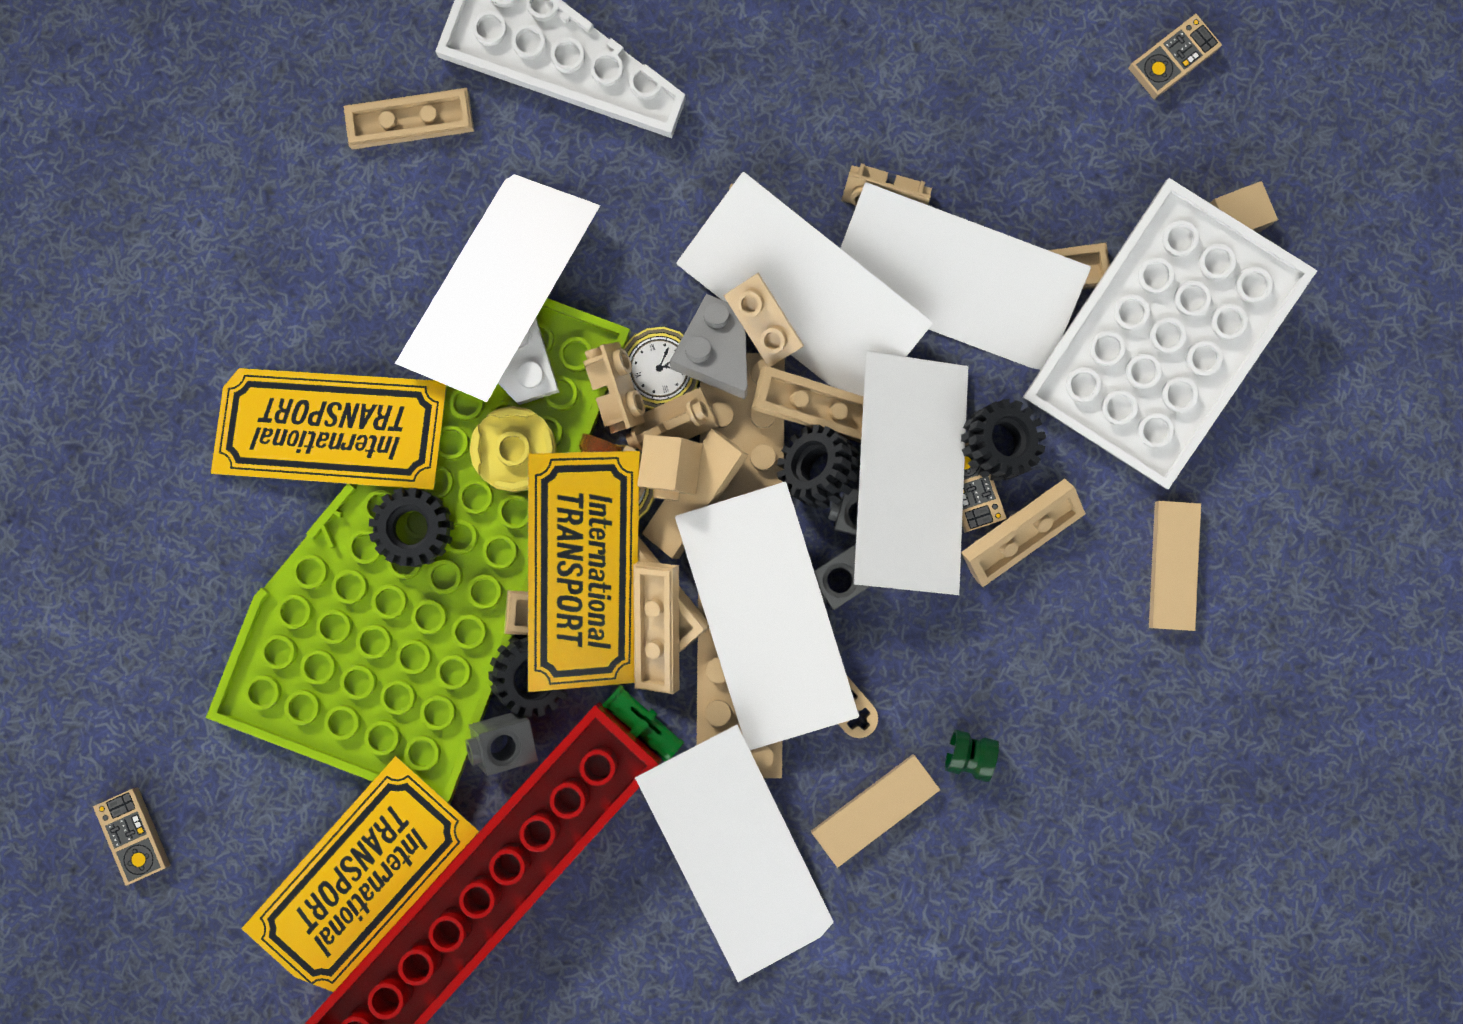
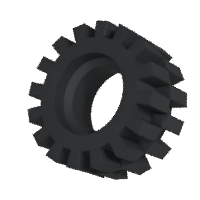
M1002 399L999 402L995 401L974 412L970 416L972 419L964 424L963 428L968 430V432L961 435V442H969V446L962 449L963 455L971 454L974 459L968 462L972 469L981 466L978 475L983 478L991 475L990 480L992 481L1009 480L1032 470L1031 467L1036 466L1041 460L1037 456L1044 453L1046 446L1040 445L1038 442L1045 440L1046 435L1045 432L1037 433L1036 427L1042 425L1040 418L1032 421L1030 416L1034 411L1030 407L1021 410L1023 403L1016 400L1010 403V399ZM996 425L1005 427L1013 437L1014 451L1010 456L1001 454L993 443L992 430Z
M813 425V430L805 427L801 429L802 437L794 434L790 438L794 443L791 448L784 445L781 450L786 454V458H778L777 465L784 470L777 472L779 480L787 483L790 495L804 504L818 509V506L823 509L830 508V501L836 505L843 501L839 495L841 492L847 495L851 493L853 489L847 486L850 481L857 483L859 475L854 473L853 469H860V461L855 458L859 456V453L850 441L827 426L824 428L821 425ZM828 453V460L824 470L815 479L810 480V471L813 464L818 458Z
M409 488L408 490L397 489L394 490L395 494H386L381 499L384 502L380 506L375 505L372 510L376 513L375 518H369V526L373 527V533L369 534L370 540L377 545L375 550L379 554L386 557L385 560L400 566L422 567L424 564L429 565L435 562L437 556H443L446 552L444 549L446 544H451L453 538L450 536V529L454 530L453 522L449 519L451 513L448 508L444 507L443 501L431 493L416 488ZM409 511L421 513L425 517L428 526L425 537L419 543L413 545L403 543L396 533L398 519Z
M522 635L523 639L511 638L508 640L510 645L507 647L501 645L497 649L500 652L497 659L492 657L490 662L494 667L493 671H488L489 680L493 683L490 686L492 692L510 711L515 714L520 713L524 717H531L533 713L538 717L546 715L545 709L547 708L552 711L556 710L559 706L555 702L559 698L565 701L568 696L564 689L528 692L520 690L516 685V671L522 663L528 661V635Z

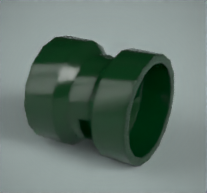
M955 729L950 740V745H954L955 748L953 754L947 753L945 771L955 774L968 772L977 780L989 782L993 776L998 759L999 741L986 737L980 740L973 739L968 732Z

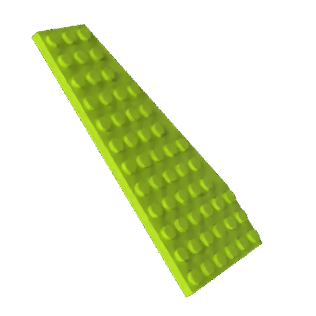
M547 298L536 318L560 391L559 393L519 405L499 384L496 385L487 402L447 385L434 490L419 489L438 497L443 501L444 507L448 508L451 513L449 519L453 522L454 530L450 529V536L453 538L451 544H446L444 548L446 552L443 556H437L435 562L429 565L424 564L422 567L400 566L385 560L386 557L375 550V547H377L376 543L370 540L369 534L373 533V527L369 526V518H375L376 513L372 510L375 505L380 506L384 502L381 499L386 494H395L394 490L401 489V487L346 484L307 531L305 539L264 588H260L254 595L206 718L372 782L396 756L447 803L451 804L468 760L466 740L471 739L469 724L483 721L493 694L490 687L493 683L489 680L488 671H493L494 667L490 662L492 657L496 659L499 657L500 652L497 649L501 645L509 646L510 642L508 640L515 637V634H504L507 590L528 592V490L520 492L498 490L482 479L473 467L469 449L472 433L477 425L495 409L516 406L530 409L546 421L554 433L557 453L586 452L600 415L595 398L607 395L609 391L607 386L595 390L592 389L583 361L587 360L585 352L598 348L600 345L620 342L621 348L624 349L631 330ZM417 511L406 512L397 521V536L407 545L417 544L427 533V521Z

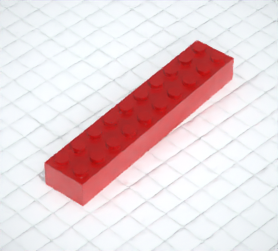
M599 702L594 705L305 1024H426L639 789L635 777L660 765L662 759L641 739L631 734V730L607 708L603 707L602 703Z

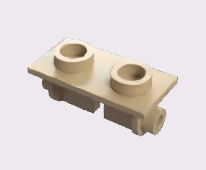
M861 163L860 167L851 166L841 201L856 206L864 184L867 182L928 205L932 188L924 186V181L920 182L896 175L894 185L886 183L889 172L868 167Z
M759 272L723 295L767 366L775 365L804 346Z
M620 342L603 344L598 348L586 351L587 360L583 361L592 389L595 390L607 386L609 394L595 398L604 427L609 426L612 434L646 423L643 416L645 404L641 394L634 388L630 376L632 371L631 361L627 352L621 348Z
M699 387L645 412L643 416L646 423L631 427V433L626 435V440L630 447L635 450L639 449L642 452L644 434L690 439L719 425L702 387Z

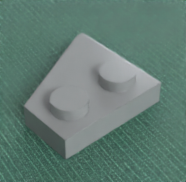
M706 294L670 359V369L745 399L748 390L745 329L728 302Z

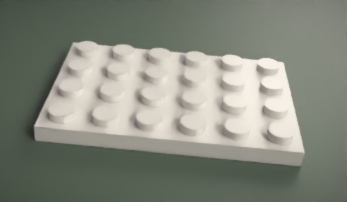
M1168 178L1022 398L1165 489H1169L1317 270Z

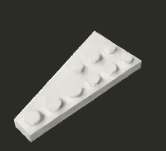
M455 0L435 51L441 59L669 138L673 137L686 101L683 92L646 64L642 65L625 52L620 44L600 33L590 21L562 0Z

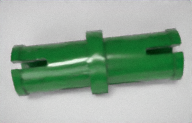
M622 685L602 705L631 729V734L636 738H641L661 756L664 762L671 759L684 743L682 739H679L656 718L658 713L652 708L647 710Z

